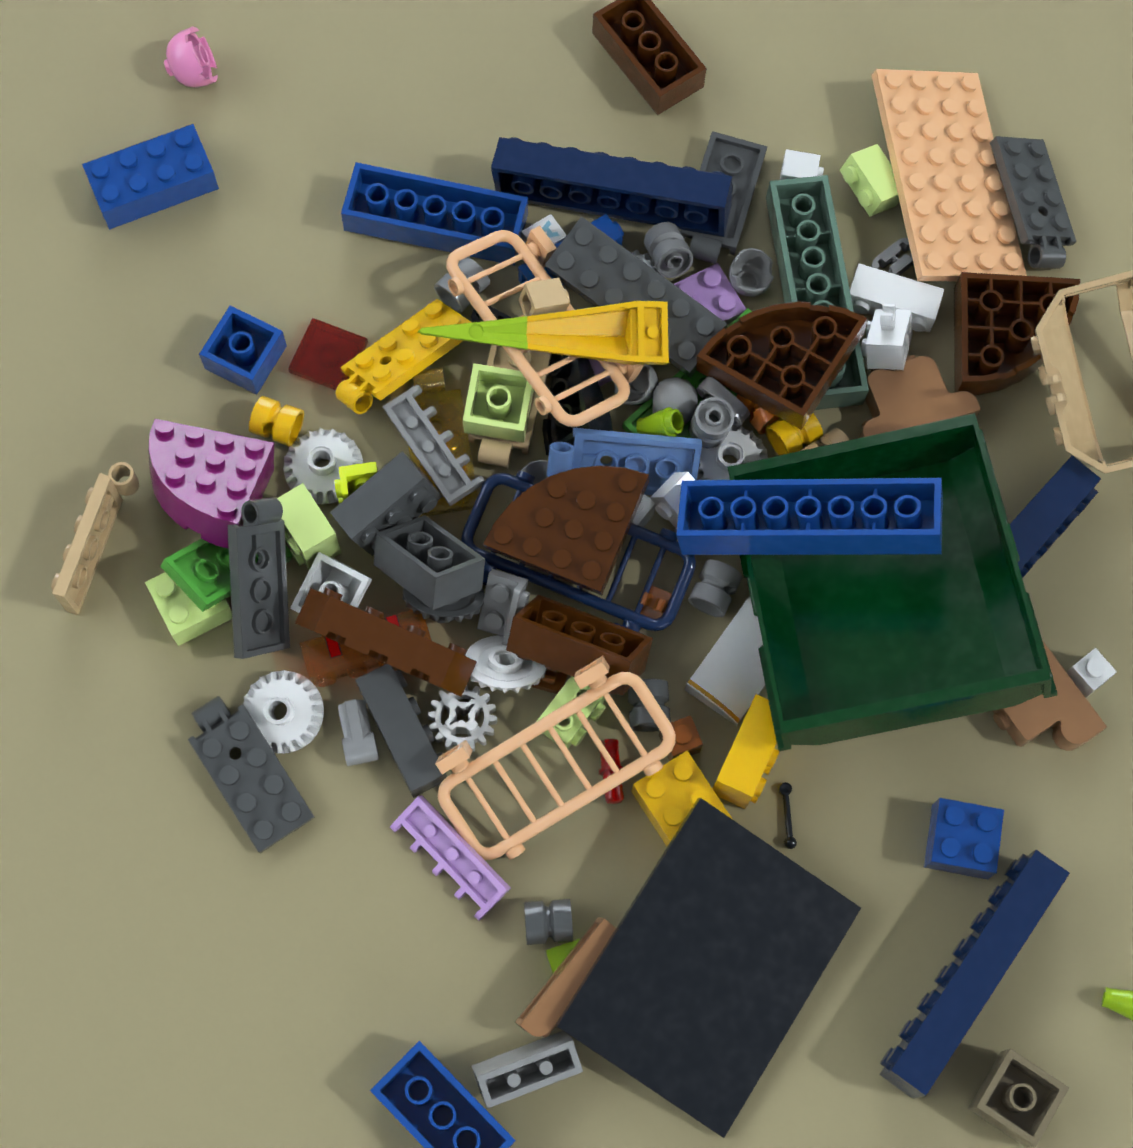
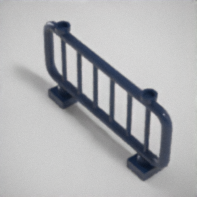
M518 470L516 476L507 473H497L485 480L461 537V541L485 558L484 585H487L490 571L492 569H499L511 575L528 579V582L624 620L622 625L616 622L615 624L640 633L641 628L651 631L664 630L673 623L696 567L695 555H682L677 541V533L662 528L658 534L632 523L628 535L631 536L606 599L582 590L583 588L579 586H571L554 579L552 575H544L525 567V564H517L497 556L495 552H487L480 549L474 544L475 532L495 487L506 485L516 489L512 500L514 501L522 492L535 485L533 483L535 477ZM640 539L660 547V550L635 611L611 601L636 540ZM667 550L681 556L684 564L664 614L660 618L653 619L640 614L643 608V604H640L644 592L649 593Z

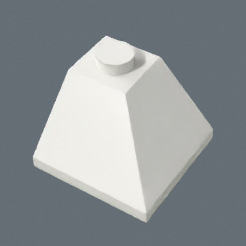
M318 552L290 609L300 613L310 588L323 593L325 587L342 594L341 601L358 608L372 579Z

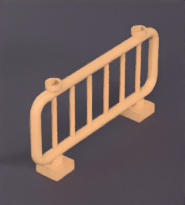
M541 226L530 230L526 242L511 231L499 230L455 249L449 254L446 260V269L451 276V279L448 280L449 290L456 297L464 294L483 321L497 320L488 306L522 291L525 283L486 301H483L471 283L520 260L525 262L535 278L527 282L551 279L544 268L546 267V262L557 248ZM500 242L511 244L518 253V255L466 278L458 266L459 261ZM569 304L566 311L575 309L572 307L571 304ZM502 346L539 396L535 399V406L541 415L551 413L559 423L567 427L582 426L621 406L630 395L629 383L636 380L644 364L628 365L598 360L605 371L553 396L540 377L580 357L568 356L536 372L523 355V353L529 350ZM607 376H610L618 388L617 394L576 415L566 413L558 403V401Z
M601 656L575 672L574 680L579 688L583 689L588 685L591 688L470 763L467 759L470 758L473 750L467 740H464L438 757L435 765L443 775L449 770L453 772L441 782L438 788L440 806L458 834L484 860H494L506 854L509 860L514 859L525 851L522 843L641 771H644L646 776H651L663 767L660 760L673 750L676 743V734L672 724L651 691L638 675L631 672H619L607 678L605 675L609 673L610 666L605 658ZM621 685H629L634 689L662 733V743L648 753L609 694V692ZM601 697L605 698L641 755L640 758L620 770L581 711V709ZM575 713L614 772L593 786L590 785L554 729L555 725ZM547 730L586 789L565 803L526 745L527 742ZM521 747L559 806L539 819L535 818L498 761ZM491 764L495 766L531 824L511 836L508 835L471 778ZM465 780L504 839L492 847H485L479 843L451 800V790Z

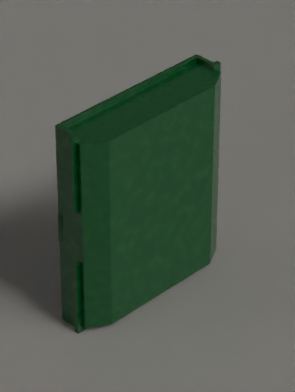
M975 413L727 467L730 480L942 478V554L740 555L744 578H747L753 613L758 617L763 645L758 648L779 751L792 749L791 745H823L1013 707L1042 694L1044 698L1057 696L1056 686L1030 595L1025 590L1018 562L1020 558L1010 524L1007 523V515L982 429H979Z

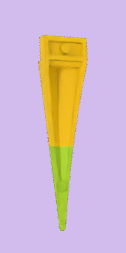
M632 301L540 315L425 327L418 331L422 335L628 365H666L669 363L668 302Z

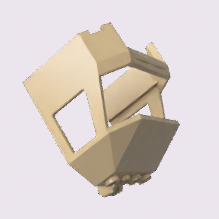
M1133 270L1060 289L1034 330L1036 336L1030 337L1034 355L1040 354L1043 366L1038 367L1042 386L1048 385L1051 395L1046 397L1045 400L1049 415L1056 416L1058 427L1053 428V433L1057 446L1063 445L1064 451L1102 473H1110L1133 467V457L1108 464L1103 459L1069 328L1065 298L1116 285L1119 311L1133 363Z

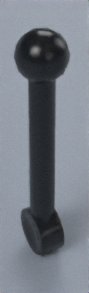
M785 782L779 787V793L783 796L787 835L784 845L788 849H793L796 847L797 841L793 837L789 795L792 791V786Z

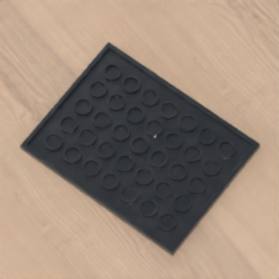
M698 798L555 1026L719 1136L725 1138L861 910V907L702 798Z

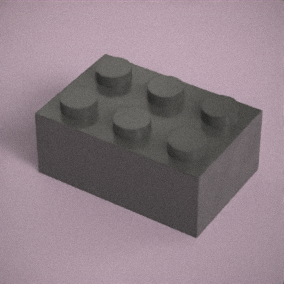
M402 451L330 513L350 539L373 556L376 533L416 519L421 514L431 511L443 496L423 471Z
M426 515L376 533L374 565L432 610L482 590L485 558Z

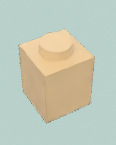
M560 278L525 283L518 301L524 316L566 311L570 304V297L568 291L563 288Z

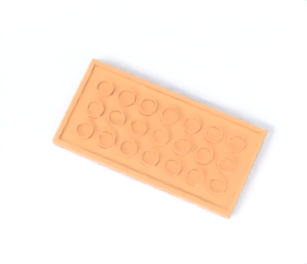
M876 69L871 76L917 281H957L961 272L1027 276L1013 216L990 145L994 138L978 73Z

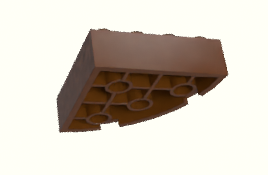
M961 272L954 287L955 392L967 391L975 396L1000 391L1021 382L1038 370V367H1041L1043 363L1040 354L1034 355L1030 337L1036 336L1034 330L1056 293L1060 289L1079 285L1081 279ZM1079 294L1065 298L1069 325L1077 308Z
M790 302L761 308L740 317L738 322L726 329L723 328L713 336L697 355V371L707 377L716 379L726 388L802 430L864 335L868 318L846 308L829 305V307L810 305L811 302Z
M600 465L574 468L552 475L529 487L509 504L493 524L483 545L492 552L602 596L650 481L649 474L624 467Z

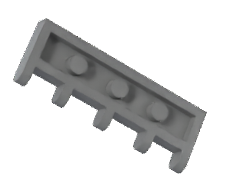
M415 385L384 405L383 409L449 506L481 487L485 480L482 476H478L472 481L462 469L470 461L469 456L464 454L457 459L453 456L445 444L453 438V433L451 430H447L440 435L429 421L430 418L437 414V410L434 406H431L422 411L414 398L420 395L423 390L419 385Z

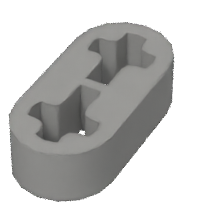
M908 238L897 240L873 260L871 267L879 269V266L885 268L891 264L888 272L899 276L914 265L911 253L910 256L905 254L898 259L901 250L904 252L910 251Z
M708 376L697 387V393L703 400L717 397L724 399L730 404L735 416L734 426H741L749 417L750 412L748 408L716 379Z

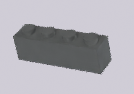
M385 664L355 679L357 687L412 797L414 798L440 785L447 775L446 773L442 775L435 763L443 753H435L431 743L436 740L428 724L421 725L417 715L421 714V710L413 696L407 698L403 688L408 685L399 669L394 671L392 666Z

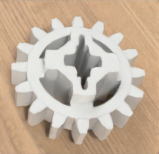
M466 685L462 697L453 693L446 694L440 690L439 696L441 701H431V706L436 711L428 712V719L436 722L430 724L429 728L432 732L438 731L435 736L437 743L444 739L446 740V750H450L453 745H458L467 740L473 750L472 752H474L476 742L483 746L486 745L485 734L489 736L494 735V729L489 725L497 724V717L490 715L496 711L495 704L487 705L490 700L488 693L479 696V686H475L472 691H469ZM457 699H469L470 701L460 702ZM446 708L447 712L449 713V718L445 721V724L442 725L441 717L444 709ZM483 711L484 721L480 728L476 722V717ZM460 713L462 716L468 714V722L465 723L463 720L457 722V714ZM467 734L469 737H456L455 735Z

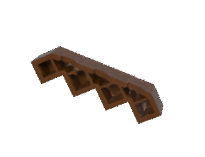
M326 587L323 593L310 588L295 624L462 697L477 661L465 656L468 650L453 643H450L447 648L424 638L426 632L408 624L407 629L392 624L382 619L384 613L369 606L363 611L341 601L342 594Z

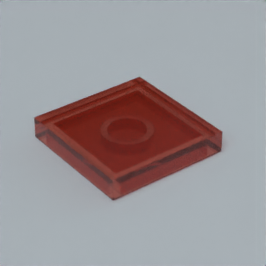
M312 318L290 363L289 373L336 390L342 381L349 379L347 375L342 373L340 367L363 352L368 344V339Z

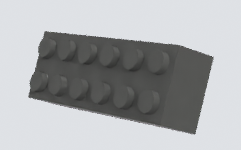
M582 216L545 264L551 275L555 278H560L562 283L594 307L632 301L668 302L669 362L690 378L697 371V355L713 336L723 328H727L726 322Z

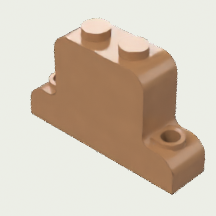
M911 355L906 358L904 370H871L867 379L869 392L865 401L873 418L861 424L863 429L859 438L973 413L977 417L981 408L976 397L970 392H948L939 369L931 357H915Z
M598 917L515 1023L532 1036H543L546 1038L556 1027L557 1021L616 928L605 918Z

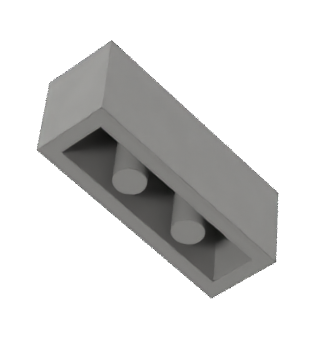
M564 1031L471 1066L487 1109L583 1072L574 1042L570 1035Z

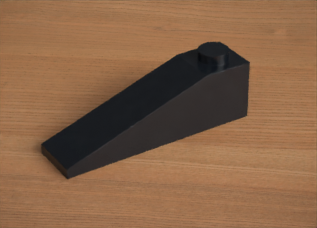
M552 353V364L554 360L558 362L568 356ZM578 358L560 367L557 372L552 371L548 373L552 376L550 392L553 396H556L595 376L589 359ZM597 381L558 401V403L566 413L576 415L605 399ZM610 411L578 427H567L559 423L551 413H548V419H543L542 425L546 455L549 456L550 444L554 442H566L574 445L573 428L613 431Z

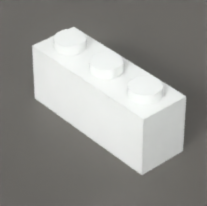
M859 263L850 287L855 313L874 316L875 309H883V304H895L898 310H911L912 330L918 332H930L936 320L944 292L943 288Z

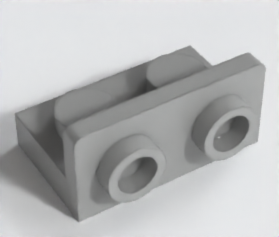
M492 569L488 575L483 599L484 604L481 608L477 629L503 636L502 645L507 646L513 617L529 601L530 592L526 591L528 579Z

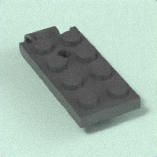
M712 131L700 171H718L732 176L731 210L724 237L680 230L684 239L685 237L692 238L690 250L693 258L716 264L721 247L730 249L729 254L735 255L768 146Z
M996 136L990 142L1020 242L1021 244H1033L1028 252V263L1032 268L1060 269L1066 261V251L1063 246L1074 245L1077 241L1043 139Z
M275 497L246 501L241 509L243 526H238L237 524L227 525L234 658L245 659L290 648L284 520L281 519L283 515L282 504ZM256 554H258L257 563H255Z
M217 696L192 712L195 721L204 733L196 738L192 736L188 738V741L259 853H262L314 819L315 816L243 704L237 707L239 711L232 715L221 697ZM235 747L240 748L242 752L241 757L236 760L230 757V751Z

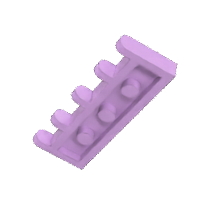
M422 795L418 796L390 826L396 832L403 825L416 839L410 846V849L415 853L423 847L438 862L437 866L432 870L435 876H438L445 870L460 885V888L454 894L458 900L467 893L479 905L481 909L474 915L478 921L511 889Z

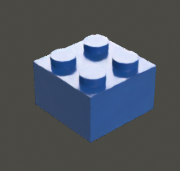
M230 305L199 353V356L206 370L257 395L287 347L282 330Z
M939 798L932 804L924 868L987 880L997 874L1004 809Z

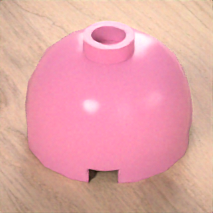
M192 26L175 34L169 41L166 49L167 59L164 60V66L170 76H174L181 84L198 88L215 83L218 75L212 77L211 67H217L205 37L198 38L195 32L199 30Z

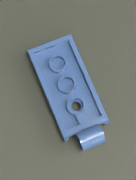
M573 428L574 445L566 442H554L549 447L548 477L581 467L600 465L624 467L649 474L650 481L644 494L653 495L675 472H689L697 480L702 439ZM603 456H610L612 461L604 464L600 459Z

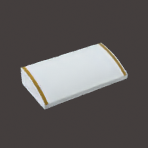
M750 596L685 687V691L736 726L749 709L755 694L759 695L765 686L758 648L763 645L758 617L753 613Z

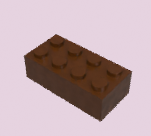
M616 0L593 14L592 34L657 115L704 87L707 68L651 0Z
M538 594L513 617L506 650L516 654L517 657L523 660L535 661L545 665L551 671H560L573 677L575 672L603 656L610 666L609 673L605 675L607 678L619 672H631L640 677L645 671L653 638ZM621 685L609 693L623 696L631 686Z

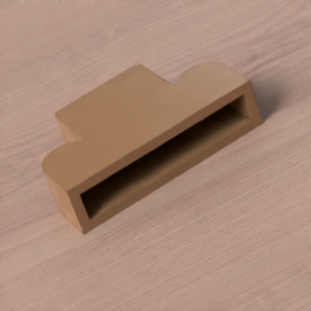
M1043 642L1056 686L1057 696L1044 698L1042 694L1013 707L993 710V718L998 727L1006 730L1019 747L1026 745L1049 728H1052V737L1055 744L1065 751H1073L1100 734L1107 726Z

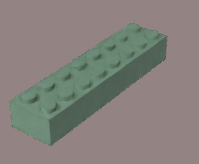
M828 175L770 181L766 195V204L784 303L811 302L810 305L826 307L833 305L854 312ZM860 341L815 410L863 405L869 388Z

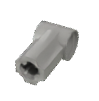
M354 699L338 705L344 735L342 745L347 767L379 760L374 732H371L365 700Z

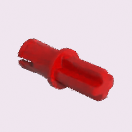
M601 740L619 770L623 768L620 764L618 740ZM600 752L601 769H599V775L605 779L614 772ZM623 784L605 793V801L608 804H618L623 801Z

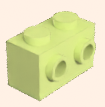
M878 144L852 153L839 170L869 217L893 208L900 202L891 163Z
M571 676L538 720L591 688L588 685L580 689L574 677ZM604 697L581 709L588 722L591 719L595 722L605 710L606 706L603 704ZM576 713L554 726L567 749L572 744L578 746L587 733ZM548 730L542 733L555 742Z

